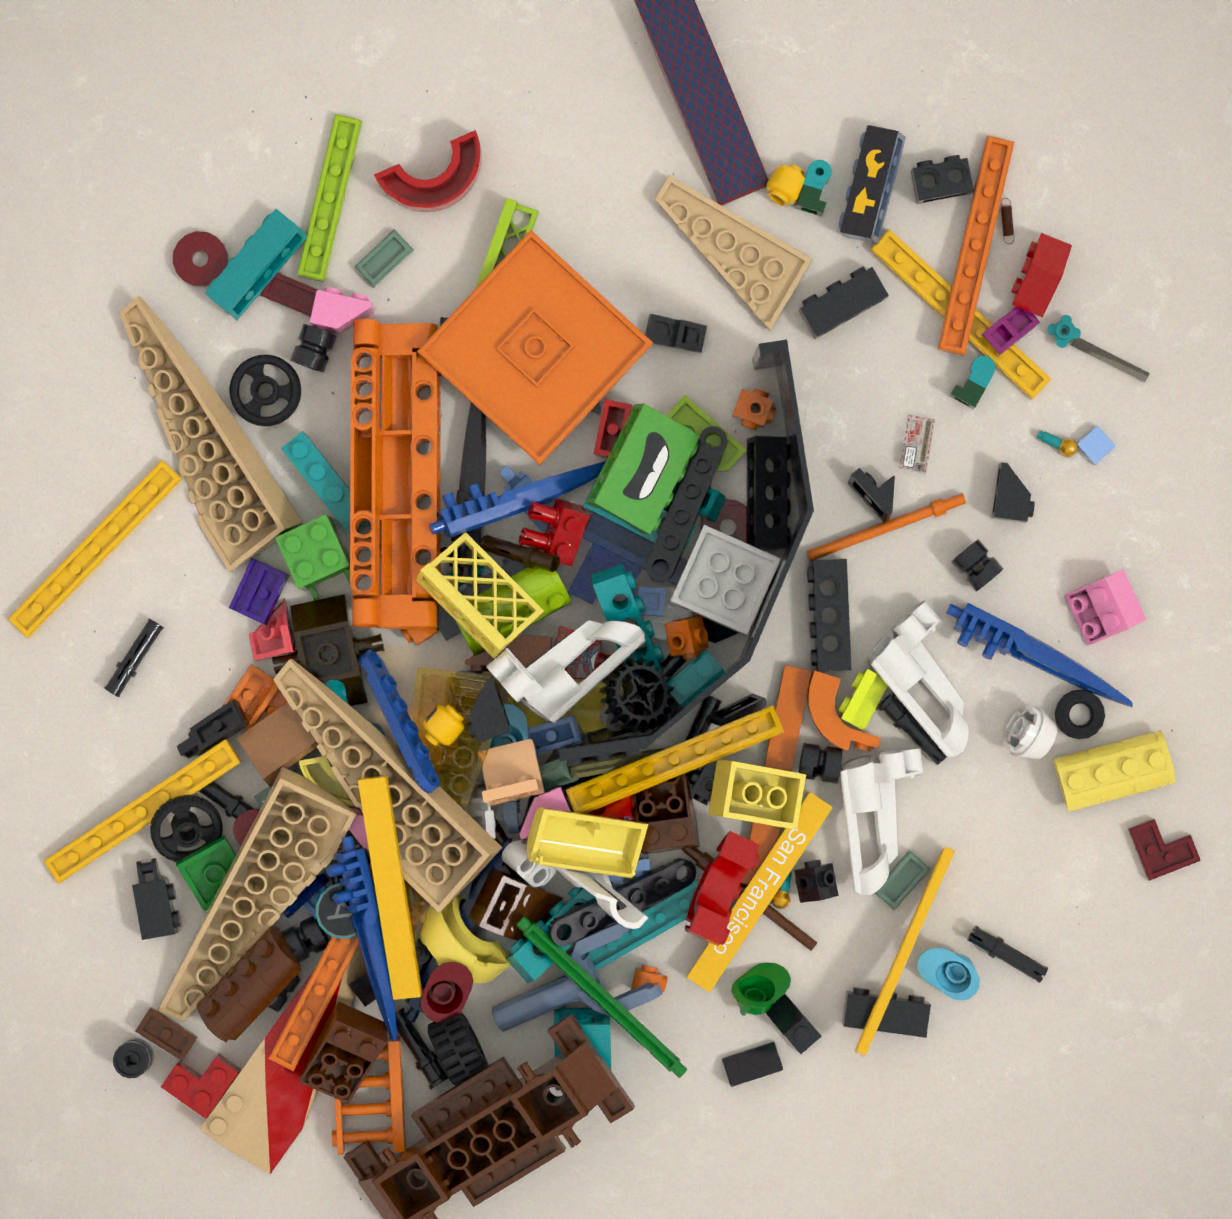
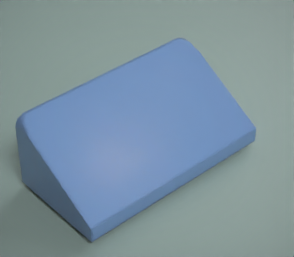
M574 714L560 718L555 723L549 721L528 728V739L534 741L536 754L578 743L586 738Z

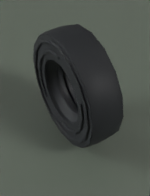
M1074 690L1063 695L1057 703L1055 710V720L1060 731L1074 739H1087L1097 734L1103 726L1105 719V710L1101 700L1092 692L1085 690ZM1076 704H1084L1090 710V719L1084 725H1075L1070 719V709Z

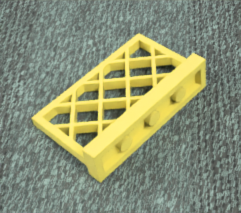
M466 532L435 560L423 567L416 578V581L494 659L544 612ZM465 543L472 550V559L457 558V548ZM440 563H453V576H443L436 567ZM457 564H471L472 577H459L457 575ZM477 565H487L492 570V578H477ZM458 582L473 583V596L462 595L458 591ZM477 583L492 584V597L477 596ZM497 585H507L512 590V598L497 597ZM477 602L492 603V616L482 615L477 610ZM497 603L512 604V617L497 616ZM516 604L527 605L534 613L529 618L517 617ZM497 622L512 623V633L506 639L497 631Z

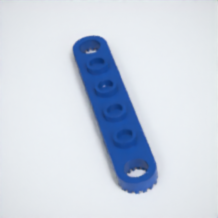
M367 650L359 657V663H361V667H364L363 670L367 672L366 678L408 768L413 770L415 782H419L417 785H421V790L424 789V792L432 793L440 786V780L430 761L429 750L421 742L418 735V727L411 720L407 712L408 706L396 689L397 683L395 679L389 674L381 657L376 652Z

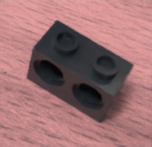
M953 155L943 158L944 162L933 164V160L916 163L917 167L912 169L911 176L917 204L972 194L974 188L968 158L960 159V155ZM952 169L959 170L962 173V181L952 182L948 177V171ZM925 174L933 176L935 186L931 188L923 186L921 176Z

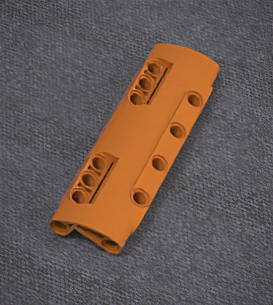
M356 319L353 321L350 441V584L352 588V626L380 629L437 628V601L416 581L420 570L426 566L419 564V556L424 552H430V564L441 554V532L432 535L429 529V524L439 521L437 513L441 511V374L417 353L421 346L436 332L437 325L433 323L380 324L379 321L374 319ZM372 357V363L369 367L360 368L359 363L362 358ZM380 357L382 358V429H380ZM371 384V392L366 396H361L359 394L361 386ZM423 388H431L432 392L429 398L425 400L419 399V392ZM370 411L372 413L370 421L364 424L360 423V415L363 412ZM425 442L431 443L432 447L429 453L419 454L418 450L421 444ZM424 497H430L432 501L430 507L425 510L419 509V501ZM363 522H371V530L367 534H360L359 526ZM380 522H382V529H381V595H380ZM370 549L371 558L367 562H360V552ZM441 563L436 567V569H437L440 573H441ZM364 577H370V587L367 590H360L359 581Z

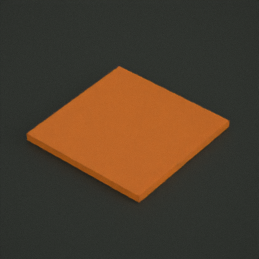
M530 230L421 346L417 353L540 466L653 345V342Z

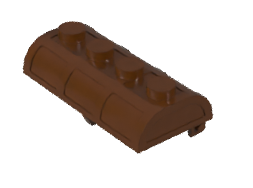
M270 926L207 995L197 1003V1011L206 1027L217 1038L226 1043L229 1039L237 1040L302 971L301 965L298 963L278 927Z

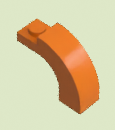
M813 670L807 693V703L811 719L821 735L833 745L846 751L849 749L851 740L855 741V748L870 752L871 747L878 749L880 737L851 729L838 717L835 709V697L841 679Z

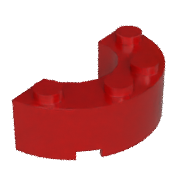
M476 130L450 141L453 151L451 163L445 172L438 177L428 180L416 179L407 174L400 164H397L374 174L379 186L395 203L413 211L435 212L453 206L469 193L480 172L482 153Z
M732 831L725 835L716 848V851L719 852L714 861L709 860L696 887L686 916V921L690 922V926L685 925L686 932L713 945H724L730 933L727 926L732 911L729 910L732 900L736 901L742 889L740 883L749 870H754L759 861L760 855L757 854L759 844Z

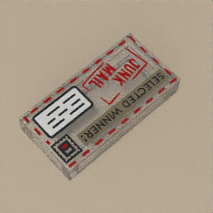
M907 415L899 470L926 474L935 419Z

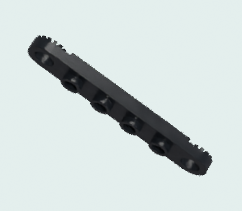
M711 426L702 431L697 442L698 449L688 463L685 475L681 480L646 565L649 577L655 582L664 583L672 578L713 482L728 443L726 433L719 427ZM711 434H718L722 439L721 444L716 448H710L706 445V438ZM658 561H665L669 566L667 573L661 576L656 575L653 572V565Z
M677 858L666 865L653 869L615 888V890L640 910L692 884L696 877V867L689 860ZM681 866H686L687 875L682 880H678L676 876L677 870ZM608 891L609 894H611L615 899L618 900L616 903L617 910H622L627 907L622 901H620L617 897H615L611 892ZM596 898L567 911L568 913L562 916L555 917L553 921H550L547 933L555 944L567 946L616 922V920L608 915L599 906ZM567 924V934H565V937L558 938V927Z

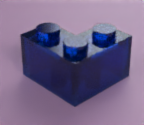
M592 543L568 593L593 605L597 595L592 585V574L623 564L626 573L631 571L636 582L642 567Z

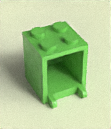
M323 515L275 537L298 589H309L314 600L319 599L314 587L315 585L343 572L350 584V557L330 516Z

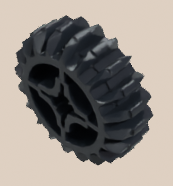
M630 657L626 659V663L623 661L609 674L610 676H606L602 680L606 686L600 688L599 692L605 694L606 697L601 699L600 703L607 704L609 707L605 709L604 714L612 713L614 716L611 719V723L620 721V729L622 730L628 726L631 733L637 732L638 729L642 733L647 732L649 728L653 730L658 727V722H665L667 719L665 714H669L672 711L668 704L674 702L675 698L668 695V693L672 692L674 687L666 685V682L670 680V676L662 677L663 668L659 667L655 670L654 661H649L646 664L645 659L642 657L636 661ZM638 676L643 677V678H644L645 680H647L649 683H648V684H645V683L641 682V681L639 680ZM621 681L623 682L621 686L624 690V695L622 698H620L619 694ZM645 690L640 697L629 700L630 697L634 696V693ZM654 691L655 703L652 709L651 694ZM625 707H632L636 711V713H640L641 716L631 713Z

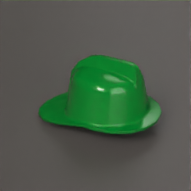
M767 962L752 967L732 984L731 992L737 1001L741 1015H762L766 1013L773 1003L790 988L791 978L788 971L776 963Z

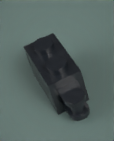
M152 858L151 862L146 863L137 861L139 883L132 885L142 940L178 933L177 927H181V917L178 910L174 911L173 900L176 899L174 883L169 884V878L161 879L157 858ZM153 873L154 880L146 882L145 874Z

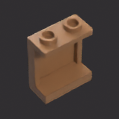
M288 702L237 737V740L258 773L270 787H272L282 767L289 768L318 746L310 731L307 732L303 727V720L297 711L292 710Z

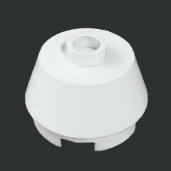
M1026 704V708L1022 713L1016 711L1009 720L1005 730L1010 733L1008 741H1004L1003 746L1015 757L1040 759L1052 747L1057 734V726L1041 707H1033L1030 704Z

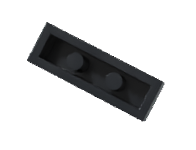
M863 266L850 274L852 279L842 284L838 280L826 287V294L819 298L814 294L802 301L803 307L799 309V312L815 339L888 298L889 295L873 267L866 270Z
M853 987V992L846 991L842 1018L843 1027L864 1029L878 995L869 994L870 989ZM893 992L877 1031L927 1038L931 1004L924 1002L925 997L908 995V999L897 998V993Z

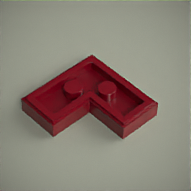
M1155 819L1128 828L1148 881L1201 861L1190 834L1164 844Z

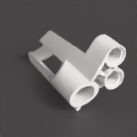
M923 601L893 626L890 632L875 645L868 659L871 662L870 665L947 758H953L964 751L968 741V724L962 717L965 703L921 643L924 638L936 630L935 626L941 623V619L926 601ZM919 680L924 683L950 715L949 725L943 734L907 692Z
M588 620L527 668L522 665L508 648L486 667L517 702L521 701L541 718L555 723L646 641L645 633L639 626L627 622L609 621L602 624ZM597 639L612 641L621 646L581 683H576L564 670Z
M921 747L883 751L874 755L861 756L849 760L841 766L840 776L854 892L858 895H872L877 892L887 881L889 864L898 856L895 779L914 778V775H923ZM874 811L879 859L872 866L863 869L856 813Z
M528 839L511 842L503 850L502 860L533 887L544 886L558 872L572 885L583 887L594 895L599 906L624 927L631 929L640 928L649 919V917L612 888L608 875L537 865L535 862L529 861L527 857ZM594 879L597 882H599L603 887H605L609 892H611L615 897H617L620 901H622L627 907L622 910H617L616 903L618 900L615 899L611 894H609L605 889H603L599 884H597L594 881Z

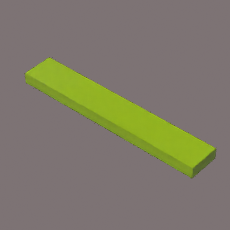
M338 114L334 116L307 230L308 237L304 243L297 276L325 282L362 120Z

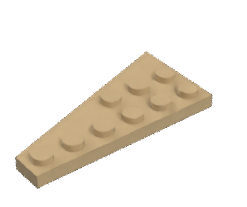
M669 175L655 201L765 327L771 331L811 263L812 258Z

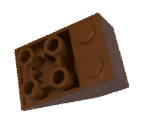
M522 635L515 638L506 648L527 668L552 649V637ZM485 651L465 660V664L471 665V670L488 672L489 670L486 666L494 658Z
M687 772L633 794L636 822L648 824L641 853L647 855L700 847L697 819Z
M492 867L468 918L479 927L516 941L522 938L525 941L527 938L523 935V931L516 926L517 922L523 916L531 923H537L539 920L545 922L551 916L548 913L549 910L558 902H562L563 897L540 887H533L524 880Z
M338 1001L323 1026L298 1082L349 1104L387 1043L388 1031L384 1021Z

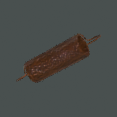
M1010 201V206L1001 207L1004 237L1014 235Z

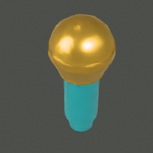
M1039 431L1037 435L1041 442L1059 449L1058 451L1064 457H1073L1078 451V445L1074 439H1061L1046 431Z
M791 871L772 899L773 906L778 909L788 907L791 901L788 893L792 877Z

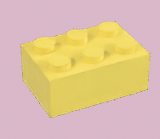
M718 759L708 815L797 830L806 774Z

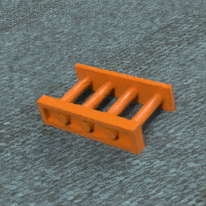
M397 1036L394 1042L389 1037L388 1045H385L377 1058L384 1059V1062L389 1061V1072H385V1075L366 1076L359 1088L385 1086V1089H390L391 1100H386V1103L343 1105V1101L335 1098L336 1130H332V1146L337 1147L338 1155L344 1154L345 1143H364L367 1140L369 1142L388 1141V1144H393V1152L405 1151L406 1133L401 1036ZM386 1114L387 1117L392 1116V1127H388L387 1130L344 1132V1116Z

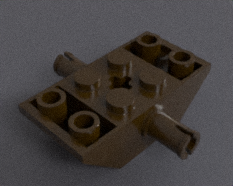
M345 594L291 605L293 632L297 650L296 653L272 657L273 664L283 662L286 664L289 659H293L323 684L330 680L341 681L345 686L348 705L354 706L368 703L359 657L367 650L374 652L385 651L384 644L372 646V643L383 641L381 633L361 639L354 637ZM329 646L330 650L335 651V655L332 656V661L328 662L327 658H322L321 653L325 652V647ZM284 665L274 667L275 674H278Z

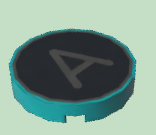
M338 882L328 886L319 894L315 903L314 915L318 925L325 933L335 938L347 939L356 936L357 933L351 919L353 913L347 911L346 908L349 905V901L338 905L334 901L333 895L335 893L346 890L345 885Z

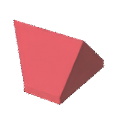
M285 599L273 610L267 625L261 624L253 633L249 634L254 661L296 652Z

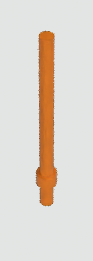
M961 493L945 500L941 498L930 502L931 505L888 520L885 524L880 523L807 550L808 557L812 561L934 515L935 517L947 514V510L966 504L965 497Z

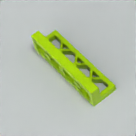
M506 198L475 289L502 261H499L501 252H503L505 257L507 256L504 249L505 241L517 236L520 242L522 240L519 235L520 233L526 231V235L530 230H533L539 211ZM516 210L531 215L528 226L519 230L516 229L513 223ZM510 226H512L514 232L508 235Z

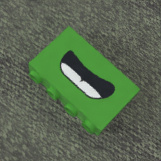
M645 403L635 404L585 503L594 508L605 510L635 527L637 532L641 534H651V532L658 528L661 522V517L659 516L663 508L667 507L674 494L672 491L676 483L680 482L685 475L686 468L684 467L688 459L698 449L697 441L700 435Z

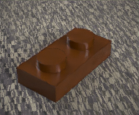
M150 1007L135 1031L181 1061L184 1060L198 1036Z

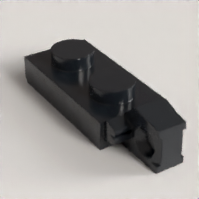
M231 700L189 728V738L176 746L180 755L191 758L196 754L201 756L223 740L230 738L248 726L249 722L239 701Z

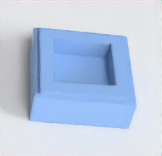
M1098 425L1077 443L1078 448L1094 465L1116 447Z

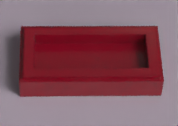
M277 273L264 288L260 296L311 317L318 289Z

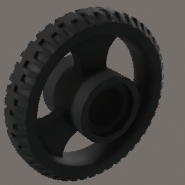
M257 355L241 363L235 370L229 386L230 400L235 411L247 422L257 426H274L287 420L297 409L301 398L300 379L295 369L284 359L274 355ZM269 364L280 368L286 373L290 382L279 386L273 378L264 375V365ZM248 374L253 378L250 386V393L253 398L249 403L242 404L239 387L243 376ZM264 383L271 384L273 388L272 394L267 398H262L258 394L259 387ZM279 397L288 401L287 406L278 414L268 417L260 415L263 405L274 404Z
M195 795L178 796L166 801L156 810L150 825V835L154 847L162 856L174 862L221 838L223 832L221 816L215 806L208 802V800ZM196 807L205 811L211 818L212 824L208 826L200 825L196 814L189 811L190 808ZM172 812L175 814L171 820L173 833L167 837H161V824L165 817ZM186 826L192 827V829L189 831H180L182 828ZM201 839L205 841L202 846L194 850H177L178 845L189 848L197 845Z

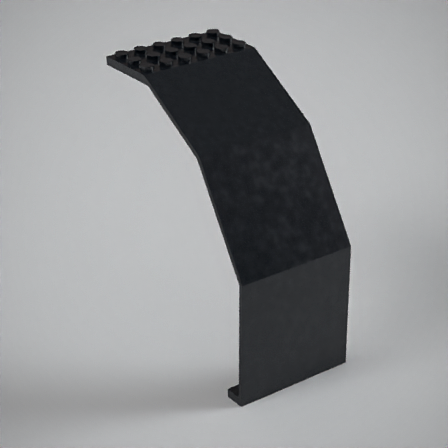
M787 339L758 344L752 362L754 370L776 366L787 442L791 454L790 461L799 519L740 658L651 733L560 747L558 750L560 761H566L567 766L583 764L586 757L595 756V762L613 759L612 753L623 752L624 757L641 755L640 749L647 748L750 662L814 512Z

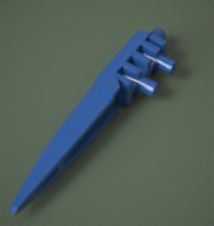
M605 462L545 478L503 492L498 497L496 492L482 496L479 485L474 484L468 487L472 500L457 505L452 492L445 494L442 498L447 509L437 513L439 521L429 524L430 532L433 535L444 531L447 537H453L532 509L530 508L532 501L544 504L597 478Z
M967 603L964 609L953 604L949 605L946 614L957 619L953 629L962 631L957 641L960 646L967 647L973 636L976 638L975 641L987 643L982 653V656L986 659L991 660L996 649L1001 650L1000 653L1003 655L1010 652L1012 657L1020 661L1023 660L1068 683L1117 703L1133 707V703L1129 698L1102 678L1055 648L1025 633V631L970 603Z
M352 835L341 838L344 851L334 854L335 860H338L339 863L328 866L326 870L329 877L342 874L343 878L339 880L340 884L345 885L346 890L335 893L333 898L337 905L349 901V905L346 908L347 911L353 913L351 919L353 927L356 929L371 986L389 1036L394 1042L397 1039L395 1003L392 995L376 891L365 848H355Z

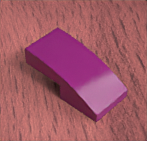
M1015 307L982 333V336L1000 356L1034 329L1040 321L1033 313Z

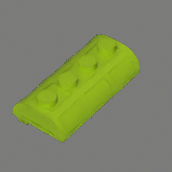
M527 567L511 576L544 610L543 614L531 625L572 604L556 571L550 572L537 567ZM497 585V597L512 598V590L507 585ZM492 587L477 596L492 597ZM477 602V610L482 615L492 616V603ZM497 603V616L512 617V604ZM516 604L517 617L529 618L534 613L527 605ZM456 621L473 655L476 656L485 652L486 650ZM497 622V631L505 639L512 633V623Z

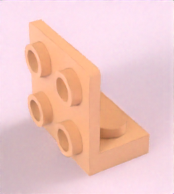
M532 739L479 752L486 791H482L484 803L493 806L545 793L535 745Z

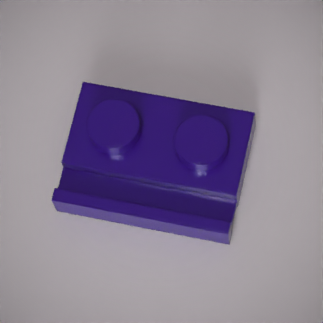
M251 558L229 608L267 625L289 574Z

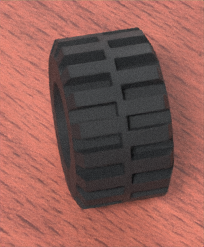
M462 1012L441 1022L428 1024V1036L433 1049L453 1085H459L488 1066L482 1047L469 1021Z

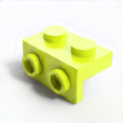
M865 669L863 673H857L851 685L855 688L851 697L845 696L838 709L842 713L839 717L840 719L861 730H865L888 687L881 677L868 669Z

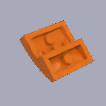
M250 664L223 706L231 700L239 701L249 722V725L246 726L249 730L286 704L287 700L274 682V678L253 664Z

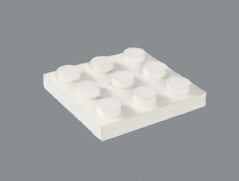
M704 525L670 602L747 636L781 559Z

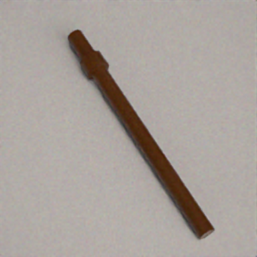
M697 848L682 849L685 854L697 862L695 865L703 871L709 860H714L707 852L702 853ZM740 883V885L742 886V889H741V892H740L739 896L741 895V893L743 892V890H744L745 887H746V886L743 885L742 883ZM768 905L763 912L766 917L810 951L818 943L772 906Z

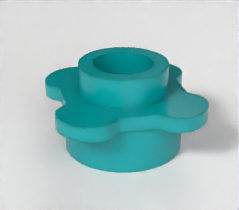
M1063 315L1059 322L1048 326V333L1053 335L1057 341L1056 345L1060 348H1065L1073 339H1078L1081 335L1080 329L1075 328L1069 315ZM1062 329H1066L1067 333L1063 334L1061 332Z

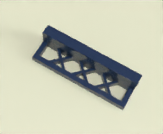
M593 513L582 536L583 539L646 570L647 562L655 543L596 513ZM681 557L672 578L668 582L676 586L678 585L688 560ZM658 561L653 565V572L659 576L666 574L669 569L665 561Z

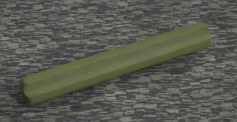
M665 748L641 751V755L628 757L618 755L613 756V759L596 762L595 760H589L583 764L571 765L569 768L571 777L576 779L605 774L662 751Z

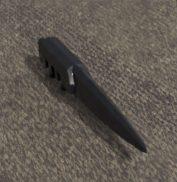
M472 403L469 409L459 490H457L456 496L458 505L472 500L468 487L478 484L482 496L485 495L486 416ZM484 526L466 532L479 546L483 537ZM464 533L451 537V542H455ZM463 543L457 548V558L472 559V550ZM442 547L441 553L444 552L448 547ZM457 564V568H460L459 577H471V564Z

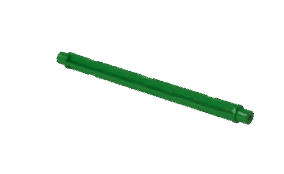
M525 916L517 922L516 926L523 931V935L542 953L546 954L559 969L591 999L595 1000L607 1014L640 1045L646 1048L669 1072L672 1071L678 1078L685 1074L687 1068L680 1062L681 1059L672 1053L561 947L556 945L535 922L531 923Z

